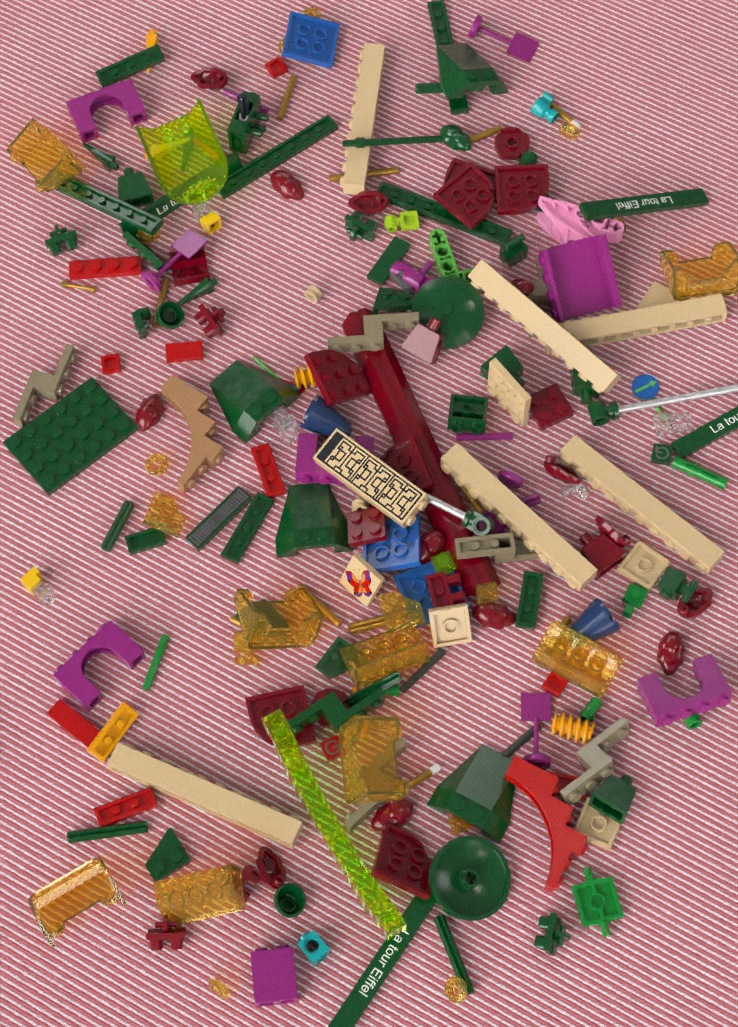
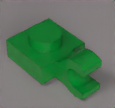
M632 583L629 584L622 602L627 604L622 616L630 618L635 607L641 609L648 592L647 589Z

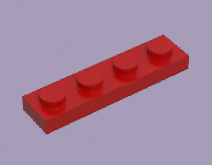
M141 256L69 261L70 280L135 276L142 273Z

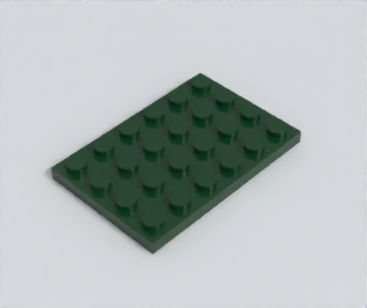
M91 377L3 441V445L49 497L138 431V427L95 379Z

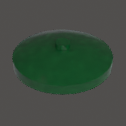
M454 276L438 277L424 284L415 295L411 307V312H419V323L428 325L432 317L442 322L438 329V332L445 335L441 349H455L468 344L477 336L484 322V303L480 293L468 281Z
M462 836L452 839L437 851L429 869L431 893L439 907L456 919L476 921L493 915L504 904L510 890L511 876L508 863L502 852L493 843L484 838Z

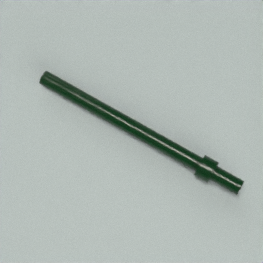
M440 135L374 139L357 137L352 140H343L342 145L343 147L364 148L365 146L441 143L442 140Z

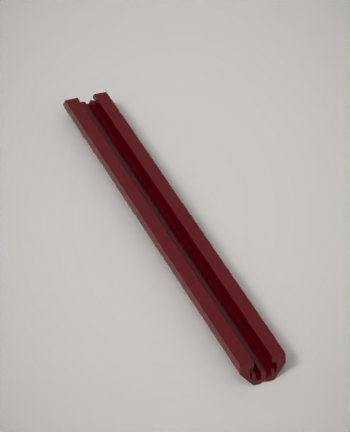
M362 308L359 311L349 313L342 324L345 336L364 335L363 316L374 315L372 314L373 311ZM383 330L384 349L360 351L353 354L372 391L371 394L394 444L413 435L435 483V486L424 492L467 513L466 506L452 476L446 474L441 469V452ZM428 502L424 511L433 530L440 531L444 536L445 542L442 550L444 555L448 557L455 574L460 573L461 587L465 592V596L468 597L500 585L501 582L489 556L457 560L455 539L474 537V532L461 525L462 519Z

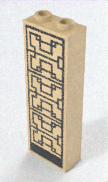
M337 428L313 457L316 464L404 529L414 523L417 513L420 510L423 511L428 504L429 498L425 492Z

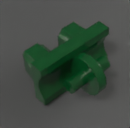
M355 211L351 216L348 214L345 216V228L347 229L346 232L350 234L349 239L354 242L357 238L360 240L365 238L371 242L374 240L377 229L376 221L369 219L366 224L363 223V215L358 211Z
M57 224L54 225L55 231L49 232L52 238L44 240L46 248L50 250L53 256L62 253L60 245L65 243L69 251L78 248L76 231L68 232L66 227L59 229Z
M550 913V916H540L538 927L547 930L546 936L537 935L534 941V946L537 949L545 951L550 956H555L556 946L563 947V942L569 941L571 938L570 934L565 933L567 926L561 925L562 919L557 917V913Z

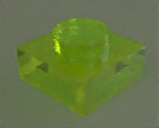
M449 551L430 558L436 573L445 571V574L456 570Z

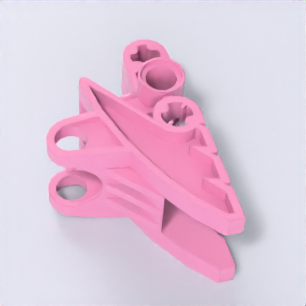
M543 196L539 197L538 205L543 212L538 211L536 220L560 245L599 234H606L609 243L616 244L622 240L624 224L621 221L611 218L590 220L589 228H587L585 224L588 221H585L584 217H579L581 211L577 205L567 202L565 204L563 201L552 200Z

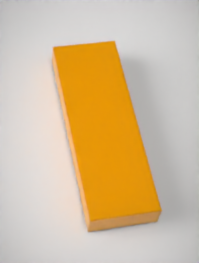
M122 702L92 741L87 751L104 763L139 713L125 702Z

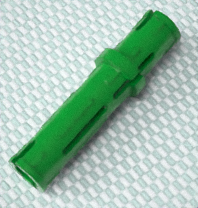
M678 456L675 457L671 465L672 468L687 473L686 475L689 477L690 475L724 490L729 480L728 478L697 466L693 461L691 463Z

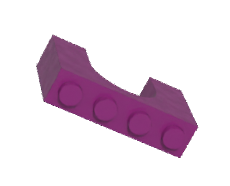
M131 79L66 101L68 112L82 143L99 138L92 116L101 106L116 105L121 107L125 111L131 126L147 121L146 110Z
M299 433L295 467L296 482L345 485L315 463L313 457L318 451V434ZM355 436V442L374 455V437Z
M111 620L102 624L98 628L97 633L93 637L87 638L83 646L78 651H74L70 655L69 660L64 665H59L53 674L56 682L88 712L103 699L101 692L84 676L85 666L93 656L101 653L112 654L131 670L146 657L144 650Z
M712 654L693 660L692 671L702 689L691 698L681 699L670 695L664 689L656 672L637 679V690L656 727L667 726L674 721L687 719L692 714L705 713L712 708L723 707L731 702L732 690Z

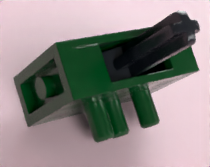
M243 91L237 95L238 105L228 126L227 133L230 150L247 154L253 137H262L263 133L266 132V126L259 123L260 120L268 122L269 115L262 114L260 95L254 92Z

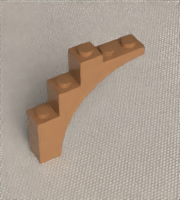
M171 375L161 387L162 396L183 415L191 432L192 445L190 457L183 474L177 482L179 490L186 494L189 489L195 486L199 475L205 473L207 465L214 469L217 464H221L225 455L223 446L211 440L217 433V427L214 420L204 415L210 407L208 396Z

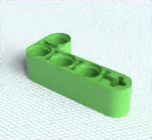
M442 229L432 230L429 234V247L439 276H454L466 281L471 280L468 275L473 269L458 271L445 232Z

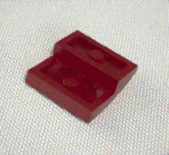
M204 246L190 259L181 255L171 265L175 286L198 283L205 277L210 280ZM178 251L169 252L170 260L178 253Z

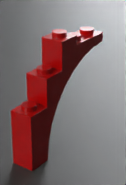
M514 756L504 779L517 786L530 798L539 810L546 825L550 839L551 861L544 889L552 892L555 888H560L564 879L561 876L564 869L567 870L572 862L570 856L576 859L580 854L583 855L588 846L585 843L587 836L565 826H569L574 814L571 813L572 806L551 796H555L560 787L557 784L559 777Z

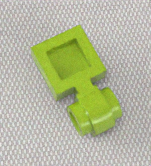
M417 210L399 212V218L393 214L387 215L384 220L385 229L388 232H395L401 226V231L419 230Z

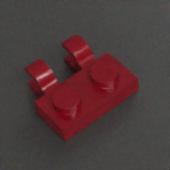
M445 571L426 575L434 608L466 603L464 591L451 594L449 586L462 585L460 573L446 576Z

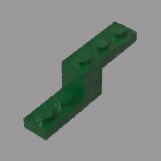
M379 688L347 710L333 691L283 724L284 732L288 737L292 734L297 735L307 724L317 722L321 715L335 734L339 731L344 732L351 726L352 722L355 720L360 721L366 717L367 712L380 708L384 704L385 693Z

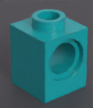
M314 930L310 933H304L298 939V949L314 967L331 953L330 948ZM312 942L317 943L319 946L314 952L307 949L308 944Z

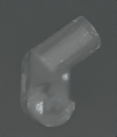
M572 484L561 488L563 497L575 493L579 494L581 499H586L590 496L587 486Z

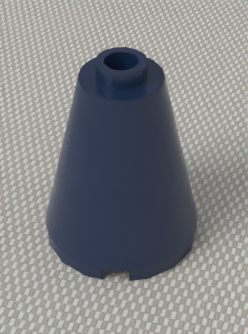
M316 394L315 399L317 401L312 400L303 416L304 424L300 422L299 427L329 437L337 428L349 437L353 431L350 428L352 424L332 406H327L325 400Z
M596 598L564 633L566 635L564 640L570 648L574 646L575 649H578L616 633L620 630V627L616 620L612 621L611 613L602 601Z

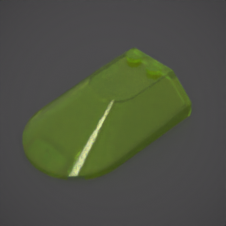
M200 97L197 98V103L191 111L184 116L157 128H140L138 125L135 126L158 182L170 199L180 204H200L216 196L224 187L229 173L228 161Z

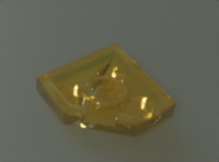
M155 491L142 524L178 538L185 518L176 508L177 504L174 498Z
M397 591L377 596L387 633L426 624L419 602L412 601Z

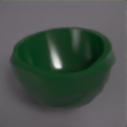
M166 301L157 307L155 317L161 327L174 330L183 323L184 312L177 303Z
M284 883L275 891L273 898L274 906L283 917H296L304 910L306 904L305 893L297 884Z

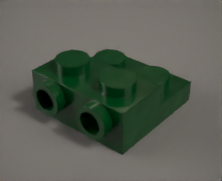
M451 394L447 430H452L454 433L467 431L474 435L485 433L488 397Z

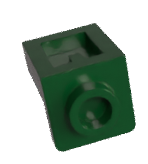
M149 307L139 308L131 312L133 323L140 339L147 337L146 330L149 328L146 321L151 319Z

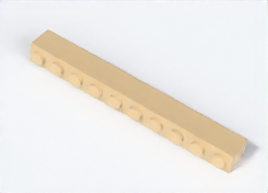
M364 43V50H360V60H362V63H358V74L360 76L356 77L355 87H358L357 91L354 90L353 101L356 102L355 105L352 104L351 108L353 119L350 118L349 121L351 133L347 134V140L356 139L357 137L373 139L385 60V44ZM365 146L364 148L345 147L347 161H343L342 172H345L344 176L341 175L340 186H343V194L358 195L359 192L365 191L372 146Z
M481 259L468 275L472 280L470 283L478 290L482 288L485 291L484 295L489 300L495 299L498 302L497 307L503 312L509 311L512 314L510 316L511 319L518 324L520 322L523 323L525 331L530 335H533V333L537 335L539 343L544 347L546 345L551 347L552 350L550 352L557 358L562 357L565 359L564 364L571 370L575 368L579 371L578 376L585 382L589 380L593 383L591 387L599 394L601 392L608 394L621 379L618 373L487 262Z
M721 293L709 294L700 298L692 297L684 301L675 300L668 304H655L646 308L638 307L630 311L622 310L614 314H602L598 317H585L576 321L568 320L560 323V325L583 345L591 347L724 322L728 312ZM546 345L544 347L546 355L552 354L550 352L552 348Z
M574 435L560 450L559 459L565 466L571 467L580 478H585L594 489H599L608 500L618 504L623 512L632 515L637 523L646 526L652 535L660 537L669 548H674L683 559L693 563L698 571L708 575L722 560L725 551L579 437Z
M458 443L441 457V469L446 474L452 475L459 486H464L472 498L478 499L485 510L491 511L496 515V519L501 524L507 525L515 537H520L528 549L534 550L538 554L541 561L551 565L553 571L558 576L562 575L571 588H576L580 592L596 577L598 570Z
M117 743L107 763L109 770L145 786L152 787V789L288 848H294L302 831L303 824L299 817L293 814L287 816L274 806L266 807L262 801L256 798L250 800L237 790L229 791L221 783L215 782L213 784L208 782V779L200 774L194 776L190 774L188 769L181 766L178 768L171 766V763L165 759L157 760L147 751H142V753L136 751L135 747L128 743H124V745Z

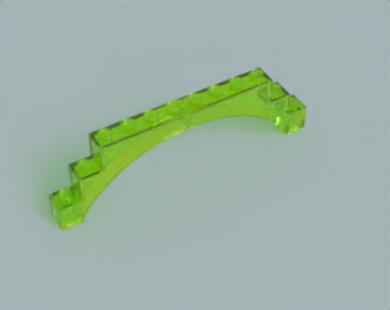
M281 709L263 717V727L273 742L274 750L285 768L288 780L366 914L369 913L376 926H380L387 940L406 930V922L398 908L387 897L374 877L371 876L370 871L332 811Z

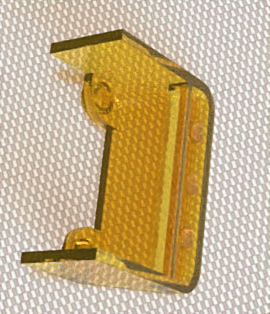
M102 858L90 860L33 893L28 898L33 915L52 948L56 946L52 938H56L63 933L65 928L64 922L100 901L104 905H113L120 899L123 906L127 904Z

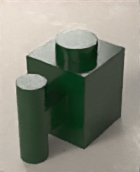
M523 233L500 246L499 258L510 268L527 258L528 247L523 242L526 239Z
M668 567L657 587L662 598L677 602L680 595L683 594L681 601L688 603L699 583L692 580L687 585L685 573Z

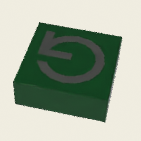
M654 443L650 463L669 466L673 446Z

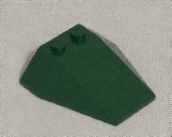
M467 43L436 46L440 86L447 99L463 98L467 88L488 86L493 95L508 93V89L498 73Z
M237 360L209 383L232 432L245 444L259 433L258 425L278 407L283 405L288 408L300 397L288 383Z
M311 483L289 486L275 538L277 558L296 557V550L334 547V553L354 551L348 544L347 521L329 484Z
M482 745L436 787L427 806L444 815L448 812L482 830L481 834L500 844L509 827L515 785L504 779L512 760L502 757V754Z

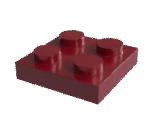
M556 383L530 395V414L541 431L574 416L572 407Z
M376 507L347 513L348 544L350 548L387 540L386 515Z

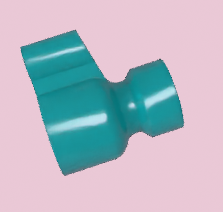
M546 91L535 101L530 111L539 118L545 117L551 124L554 123L559 115V111L550 108L554 96Z

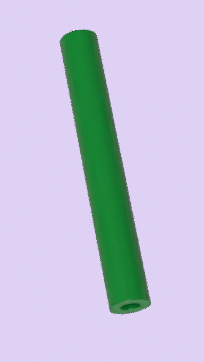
M162 634L142 686L143 690L149 691L169 640L168 635Z

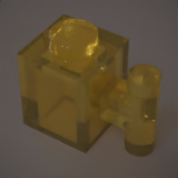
M235 630L234 653H242V657H235V665H259V657H251V653H258L259 647H263V636L259 635V631Z

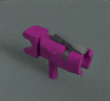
M397 260L391 267L389 276L404 290L413 289L418 292L424 284L434 279L431 276L429 278L425 276L434 264L428 260L421 270L416 271L411 265Z

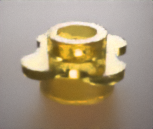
M456 816L448 817L447 824L451 826V833L454 836H458L460 832L470 830V824Z

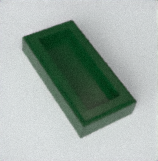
M161 525L124 536L130 556L167 545Z

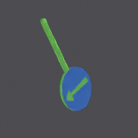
M643 374L633 380L631 390L638 399L653 400L659 392V383L653 376ZM655 407L667 427H670L671 425L660 407Z

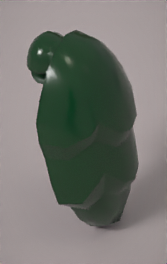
M447 124L440 129L442 142L451 149L469 151L472 148L470 136L463 132L460 127Z

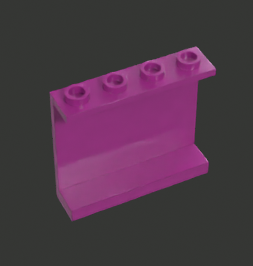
M599 234L538 250V262L544 272L542 273V279L548 289L546 296L548 301L551 302L552 309L550 312L556 322H564V320L610 307L622 306L606 234Z

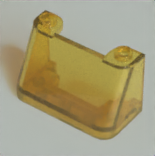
M34 118L28 122L6 149L11 155L9 158L14 163H21L36 179L35 187L42 193L45 191L49 193L81 174L86 168L56 134Z
M730 241L714 245L711 257L678 261V255L673 250L660 251V263L674 300L684 301L692 297H705L709 294L722 293V296H728L738 293V252Z
M292 588L288 590L283 601H252L253 594L249 589L236 590L234 603L245 643L250 649L305 648L315 642L325 615L305 588Z
M354 715L341 726L339 742L344 795L347 804L403 800L408 797L409 786L404 779H398L394 742L402 735L399 717Z

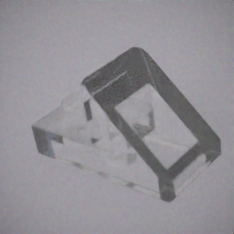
M284 406L277 408L267 417L286 446L298 440L301 431L293 414H289Z

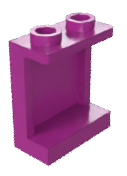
M279 945L276 946V949L272 950L261 947L256 948L255 952H250L256 1007L299 1002L293 947Z

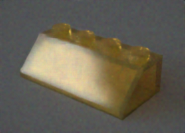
M553 619L531 659L601 699L624 658Z
M412 622L339 649L349 676L357 688L367 686L394 671L402 673L405 670L430 661L427 641Z
M232 864L154 882L156 904L162 917L163 915H168L169 921H176L177 925L245 910L241 870Z

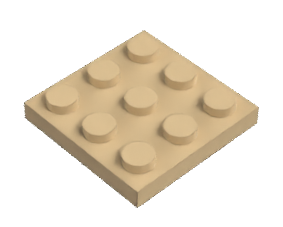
M495 357L489 362L487 391L490 396L495 397L499 401V405L503 410L509 412L511 419L523 428L528 424L531 396Z

